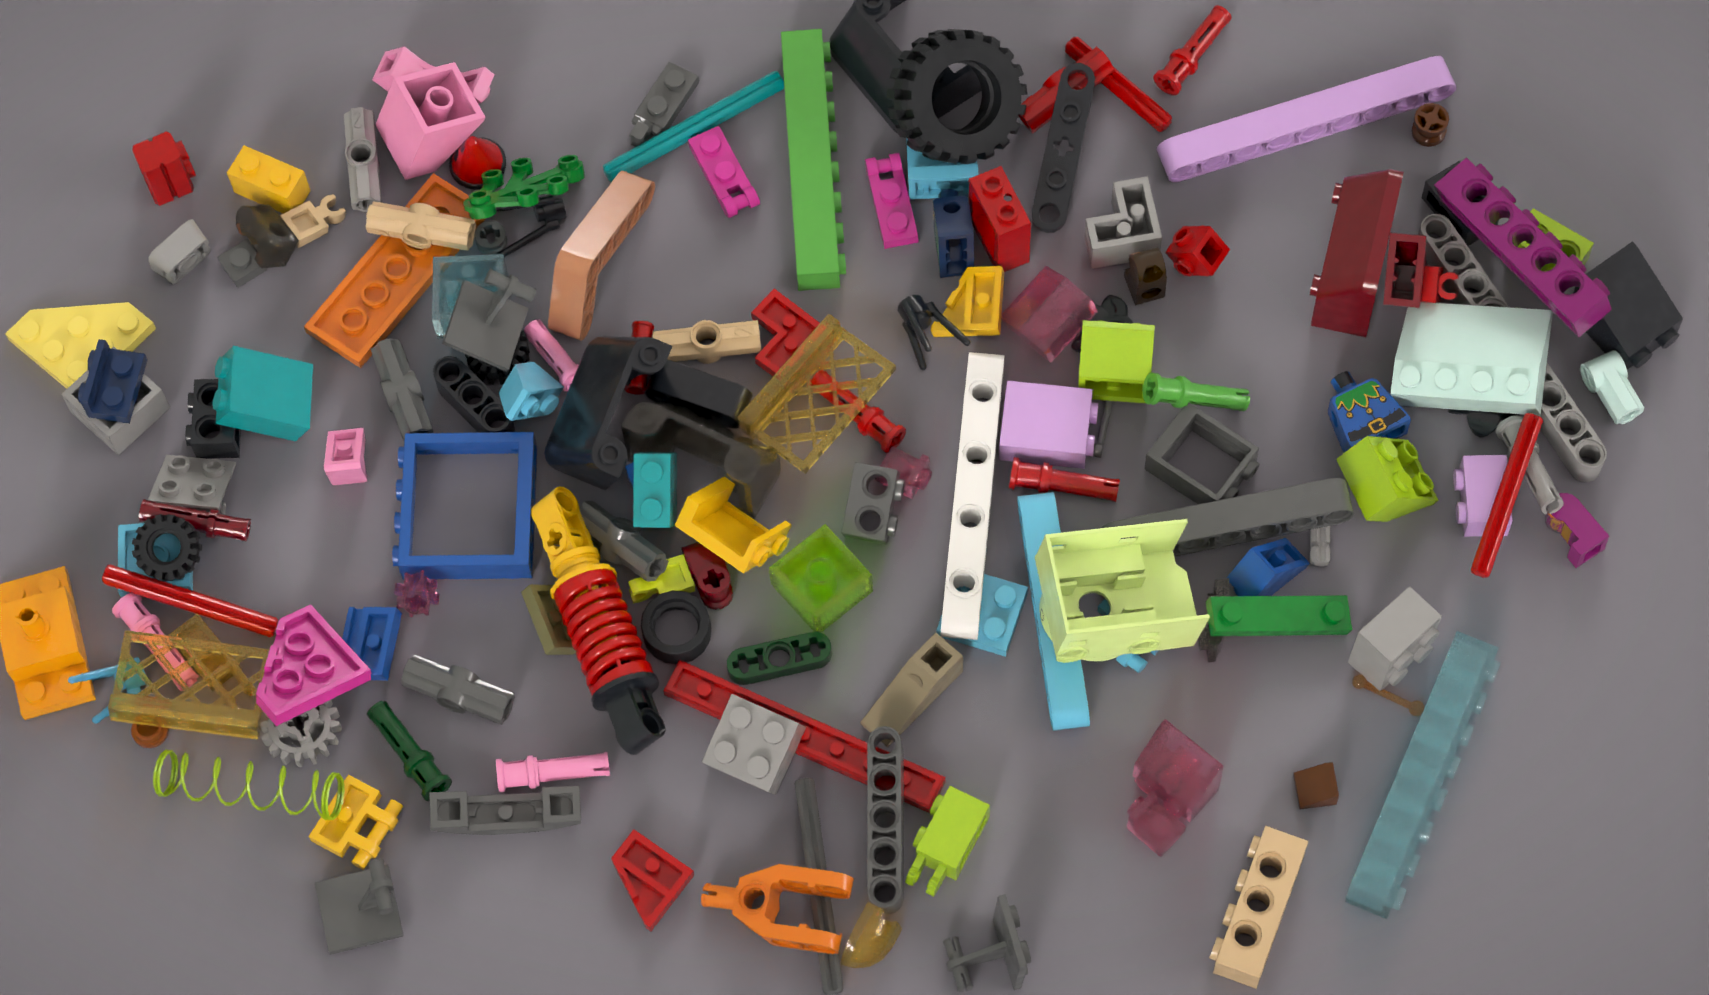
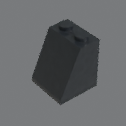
M1633 241L1586 273L1592 281L1595 278L1601 280L1610 291V295L1607 297L1612 310L1586 331L1605 354L1615 350L1622 357L1627 370L1633 365L1639 368L1651 358L1654 350L1660 346L1665 349L1677 340L1680 335L1678 330L1683 318ZM1575 287L1573 294L1579 290V287Z

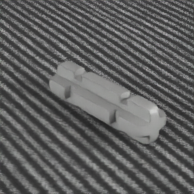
M1330 526L1310 530V563L1313 566L1324 567L1329 564Z

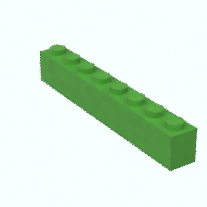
M822 29L782 31L781 42L798 291L840 288L839 275L846 274L845 253L838 254L837 244L844 243L843 222L836 223L835 213H842L841 192H833V182H840L838 161L831 162V152H837L836 131H829V122H835L834 101H827L826 92H833L832 71L825 72L824 67L825 62H831L830 41L823 42Z

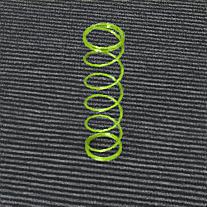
M165 749L159 755L154 767L153 786L159 797L171 795L182 783L184 792L192 801L199 802L204 799L214 787L220 802L225 806H232L247 791L248 798L253 807L264 811L271 807L280 795L281 802L290 815H298L303 812L313 798L314 807L319 816L324 820H334L339 815L344 800V780L341 774L332 772L324 783L321 795V813L317 805L315 793L319 780L318 770L314 771L312 792L308 801L301 810L294 812L287 808L283 797L282 788L286 777L285 765L280 769L278 791L269 805L265 807L257 806L251 796L249 784L254 768L252 761L247 765L245 788L241 795L231 803L225 802L218 791L217 778L221 768V758L219 756L214 761L213 782L208 791L200 798H193L189 795L184 782L189 760L187 752L183 753L181 758V777L177 784L178 759L173 750ZM169 754L171 758V776L166 790L162 793L160 773L163 761ZM336 777L338 784L337 799L334 810L329 816V791Z

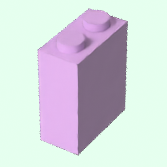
M1007 381L999 443V460L1013 462V458L1018 457L1021 462L1043 464L1048 462L1049 465L1085 469L1086 456L1093 457L1095 435H1088L1089 424L1097 423L1099 403L1092 402L1093 389Z

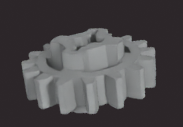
M329 700L278 726L264 713L268 721H263L259 724L262 732L266 733L261 737L265 746H270L268 750L273 758L281 754L280 759L284 765H287L292 758L295 759L298 767H302L304 759L307 758L315 765L317 764V754L321 753L328 757L330 753L327 745H338L339 743L336 735L333 734L342 731L340 722L336 721L340 717L337 707H332L333 703ZM297 717L304 723L303 730L305 736H302L300 730L298 731ZM294 744L299 747H291L289 745Z

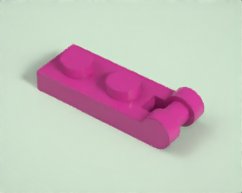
M719 126L688 139L689 148L727 218L738 215V210L747 206L751 209L760 205V200L754 187L751 186ZM738 191L741 192V194L738 195V196H736V197H733V198H732V197L730 196L731 194H733V193H735V192H738Z
M899 152L888 154V158L876 160L875 157L865 159L866 172L884 249L918 243V232ZM892 173V178L880 180L879 174Z

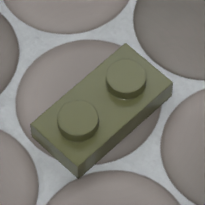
M529 584L521 593L545 654H575L576 651L572 647L571 638L567 634V627L563 624L562 615L559 613L555 600L552 599L550 589L553 585Z

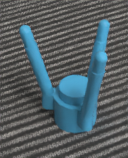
M139 657L116 666L81 673L68 678V682L73 684L113 676L118 690H127V693L92 718L94 724L108 717L131 699L143 695L140 687L148 684V679Z

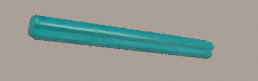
M773 71L603 165L605 176L612 182L620 171L632 173L688 142V139L714 128L783 90L784 80L778 71Z

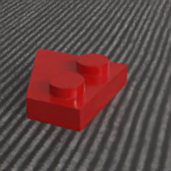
M634 829L611 858L646 929L650 932L694 877V870Z

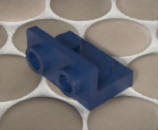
M98 340L96 349L92 350L88 357L89 374L87 381L81 383L78 394L79 403L82 404L89 418L130 424L148 360L144 353L111 349L106 340Z

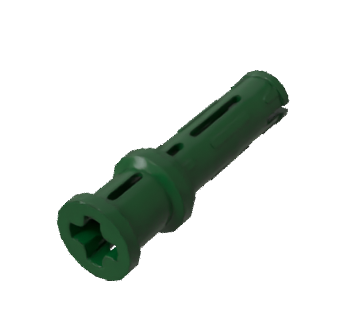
M379 701L374 704L367 712L368 718L372 720L393 750L404 763V773L407 777L413 778L422 789L421 795L424 800L430 801L429 793L446 792L451 786L452 780L448 775H443L435 765V758L432 753L419 747L386 701Z

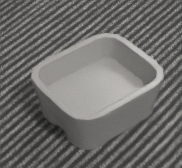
M190 219L151 252L149 256L150 268L174 285L209 255L211 251L208 246L209 240L204 236L196 222Z

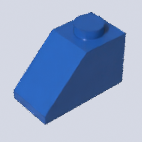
M1283 538L1251 548L1226 579L1234 587L1233 589L1237 596H1272L1306 569L1310 563L1287 538Z

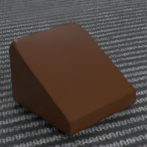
M1333 762L1323 763L1294 772L1293 776L1299 809L1337 805L1339 793Z

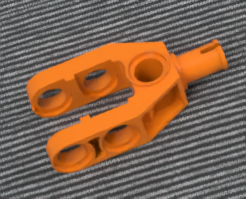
M777 864L740 877L736 888L706 883L702 890L708 892V895L701 894V904L703 907L732 910V914L739 921L773 946L838 954L842 933L837 935L828 931L811 929L807 924L801 923L799 927L774 922L780 910L779 900L783 891L849 899L854 878L840 872ZM765 895V900L761 907L752 909L753 901L757 897Z

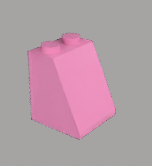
M453 62L395 77L375 126L404 179L408 180L436 172L484 122L486 117L459 68Z

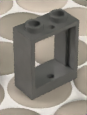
M1188 403L1187 406L1181 409L1146 454L1145 470L1197 504L1238 496L1239 490L1237 488L1243 480L1250 481L1260 465L1257 462L1259 447ZM1192 431L1240 462L1216 494L1168 463Z

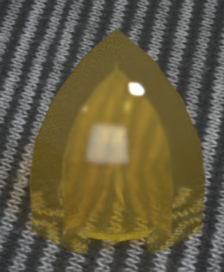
M867 902L847 941L841 965L851 968H864L882 961L893 948L902 931L900 924L897 921L891 922L883 918L884 911Z

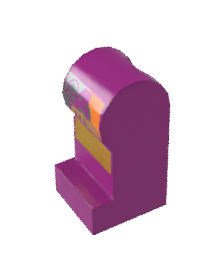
M1559 493L1564 504L1555 513L1549 514L1547 512L1545 514V523L1552 531L1560 533L1569 544L1570 550L1567 558L1577 568L1605 550L1609 535L1575 496L1569 493Z

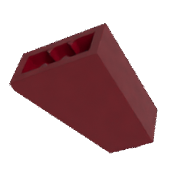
M1390 232L1383 305L1420 307L1424 268L1426 266V235Z

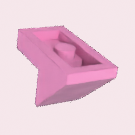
M364 428L328 431L324 470L332 485L367 482L364 461L366 441Z

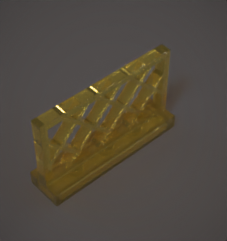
M828 314L737 417L742 432L751 439H758L806 474L897 370L896 365L841 327L839 320ZM843 340L854 347L855 357L834 359V350ZM859 351L865 356H859ZM876 363L883 368L877 377L861 378L860 364ZM856 365L857 380L837 382L835 368ZM831 368L832 383L812 386L811 376L817 370ZM858 388L859 397L854 403L839 405L837 390ZM833 391L834 406L814 409L813 394ZM808 394L809 409L789 412L788 402L794 396ZM835 414L836 424L830 430L816 431L815 416ZM810 417L811 432L791 435L790 420ZM785 421L786 436L770 437L763 432L771 422ZM812 440L813 450L804 460L793 454L792 443ZM787 443V449L781 444Z
M125 630L113 694L110 695L108 706L110 720L258 740L262 709L256 704V700L254 710L238 708L231 698L246 688L256 698L257 689L253 683L258 680L259 683L262 682L265 672L264 666L270 649ZM131 642L148 644L154 653L137 664L129 654ZM173 648H182L191 658L174 669L164 655ZM211 652L220 653L227 663L213 673H210L201 659ZM248 657L263 659L261 670L249 678L246 677L237 665ZM159 659L169 673L152 683L142 669ZM129 662L132 668L126 671L127 663ZM196 663L206 677L189 688L179 674ZM230 669H233L243 682L226 693L216 679ZM136 673L147 685V688L138 694L122 693L124 682ZM174 678L185 692L175 699L164 698L157 689ZM211 683L222 697L211 704L201 703L194 694ZM153 693L155 697H151L148 695ZM224 703H227V704L229 705V707H228V706H221V705H223Z

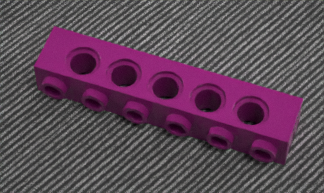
M1466 157L1434 184L1440 200L1553 313L1580 337L1612 310L1607 297L1610 295V291L1601 280L1595 278L1592 281L1584 273L1587 270L1575 255L1572 254L1568 257L1561 250L1563 246L1550 231L1544 234L1537 227L1540 224L1535 216L1528 209L1525 208L1521 211L1515 205L1516 199L1504 186L1498 189L1491 182L1493 180L1492 175L1482 164L1479 163L1475 166ZM1477 196H1486L1480 202H1472V200ZM1501 218H1509L1502 225H1494ZM1532 241L1528 247L1518 248L1521 242ZM1546 264H1556L1549 271H1541V268ZM1570 287H1579V290L1574 294H1564Z

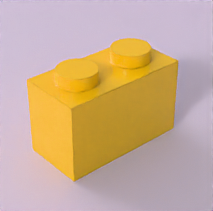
M245 145L227 171L234 193L283 214L303 204L311 191L303 170Z

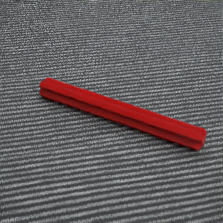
M1526 413L1522 419L1471 567V573L1476 576L1488 578L1492 571L1543 423V419L1538 415Z
M111 564L107 565L104 570L102 581L105 585L267 637H273L276 633L278 625L276 617Z

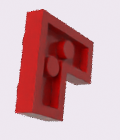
M773 289L751 312L752 319L754 321L758 320L759 325L774 335L769 343L755 356V364L780 383H783L828 335V328L776 289Z

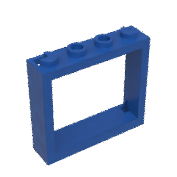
M534 432L405 433L404 446H399L398 465L399 468H403V478L396 481L397 501H401V512H395L394 529L395 533L399 534V545H394L392 551L393 566H398L402 579L533 578L535 523L531 516V508L535 505L537 443ZM518 453L514 555L412 556L417 455Z

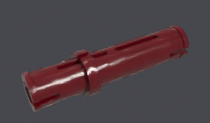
M143 499L139 511V522L143 523L148 518L153 519L155 515L160 514L175 515L191 523L196 532L205 533L208 538L221 536L247 542L251 529V519L220 514L219 510L215 509L207 512Z

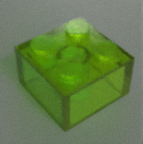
M826 524L769 567L771 585L814 632H823L873 592L872 574Z

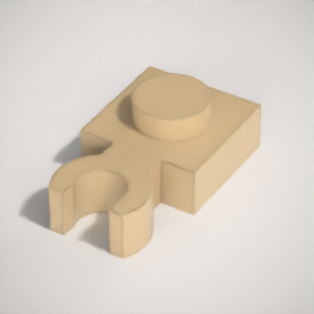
M334 194L327 195L317 207H314L309 200L280 215V224L297 247L300 248L327 234L329 228L327 223L338 224L345 219L346 210L344 207L338 211L329 210L328 208L335 205L336 197Z

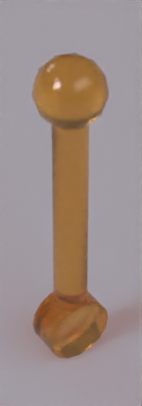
M1360 674L1352 679V684L1355 688H1365L1408 708L1413 716H1420L1424 712L1425 706L1421 701L1410 702L1387 690L1382 689L1379 691Z

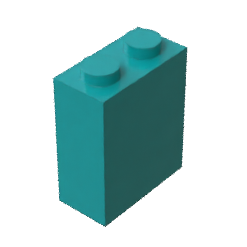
M232 346L223 356L218 358L215 366V377L218 378V390L213 398V409L216 410V424L297 441L310 429L313 364Z
M635 453L633 527L670 528L677 521V453Z

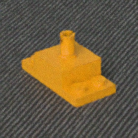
M58 567L0 584V642L6 671L14 681L21 716L24 720L96 700L92 680L73 684L68 682L69 677L90 672L69 573L66 567Z

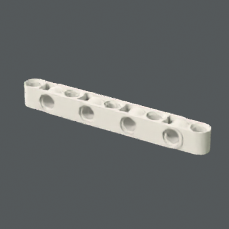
M969 352L941 637L978 640L1005 355ZM978 398H985V399H988V401H986V402H980V401H977L976 399H978ZM981 460L983 463L973 464L969 461ZM971 522L977 526L969 528L963 524ZM965 586L969 587L971 590L968 592H960L956 588Z

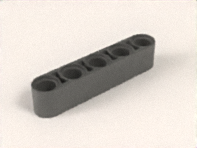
M882 726L871 732L867 742V892L874 909L886 915L898 911L903 905L904 749L897 731L891 727ZM889 739L896 743L893 751L888 754H880L876 751V746L882 740ZM882 776H891L896 780L893 788L887 791L877 789L876 782ZM889 812L896 816L895 822L888 828H881L876 825V819L882 813ZM889 849L896 853L894 861L889 865H880L876 862V856L882 850ZM885 886L894 888L896 894L893 900L886 903L876 900V893L880 888Z

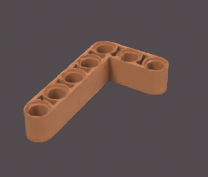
M620 171L562 246L554 267L548 329L580 341L585 339L592 324L598 274L649 207L655 191L654 181Z

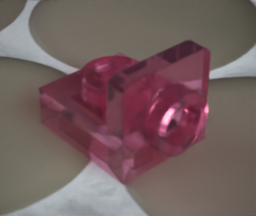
M893 446L880 467L896 469L900 472V479L905 480L903 495L911 499L914 498L918 489L923 491L927 487L932 477L930 457L922 454L920 459H917ZM882 477L875 478V481L888 487L886 479Z
M1152 791L1146 798L1138 797L1128 809L1127 813L1130 816L1128 817L1127 829L1158 856L1162 857L1186 831V826L1158 803L1159 796Z

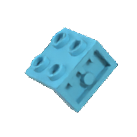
M907 145L909 199L938 198V194L945 189H954L958 191L959 196L965 195L969 197V178L979 175L977 161L971 164H962L960 162L954 164L932 160L924 157L922 152L914 151Z

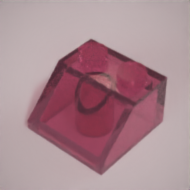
M1045 266L1002 313L1001 321L1051 363L1081 331L1083 320L1090 321L1098 310L1093 300L1069 279Z
M1164 719L1134 763L1133 777L1135 778V783L1142 791L1149 795L1154 793L1162 799L1164 807L1177 818L1183 816L1191 822L1219 791L1223 765Z

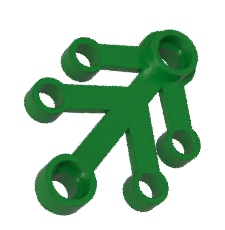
M576 155L562 156L558 159L556 168L526 179L527 176L533 173L531 159H515L511 162L513 174L505 188L496 191L498 187L504 184L501 170L492 169L485 171L481 175L483 187L481 190L472 192L469 198L463 202L465 211L469 212V216L472 219L492 217L497 213L496 207L534 206L539 203L538 195L564 194L569 190L568 184L584 179L583 162Z

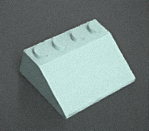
M1421 302L1419 308L1408 307L1394 362L1391 396L1400 406L1524 415L1532 413L1540 416L1553 312L1543 309Z

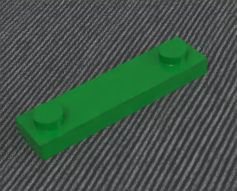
M1347 595L1210 597L1205 601L1207 614L1210 616L1208 620L1210 636L1347 635L1352 631Z

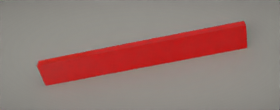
M680 660L663 690L665 696L719 720L723 715L731 694L743 698L806 727L795 754L867 785V742ZM876 747V751L880 754L890 753L886 750ZM904 759V802L930 813L936 797L940 794L946 782V777ZM882 776L876 782V788L881 791L890 790L895 785L896 780L891 776Z

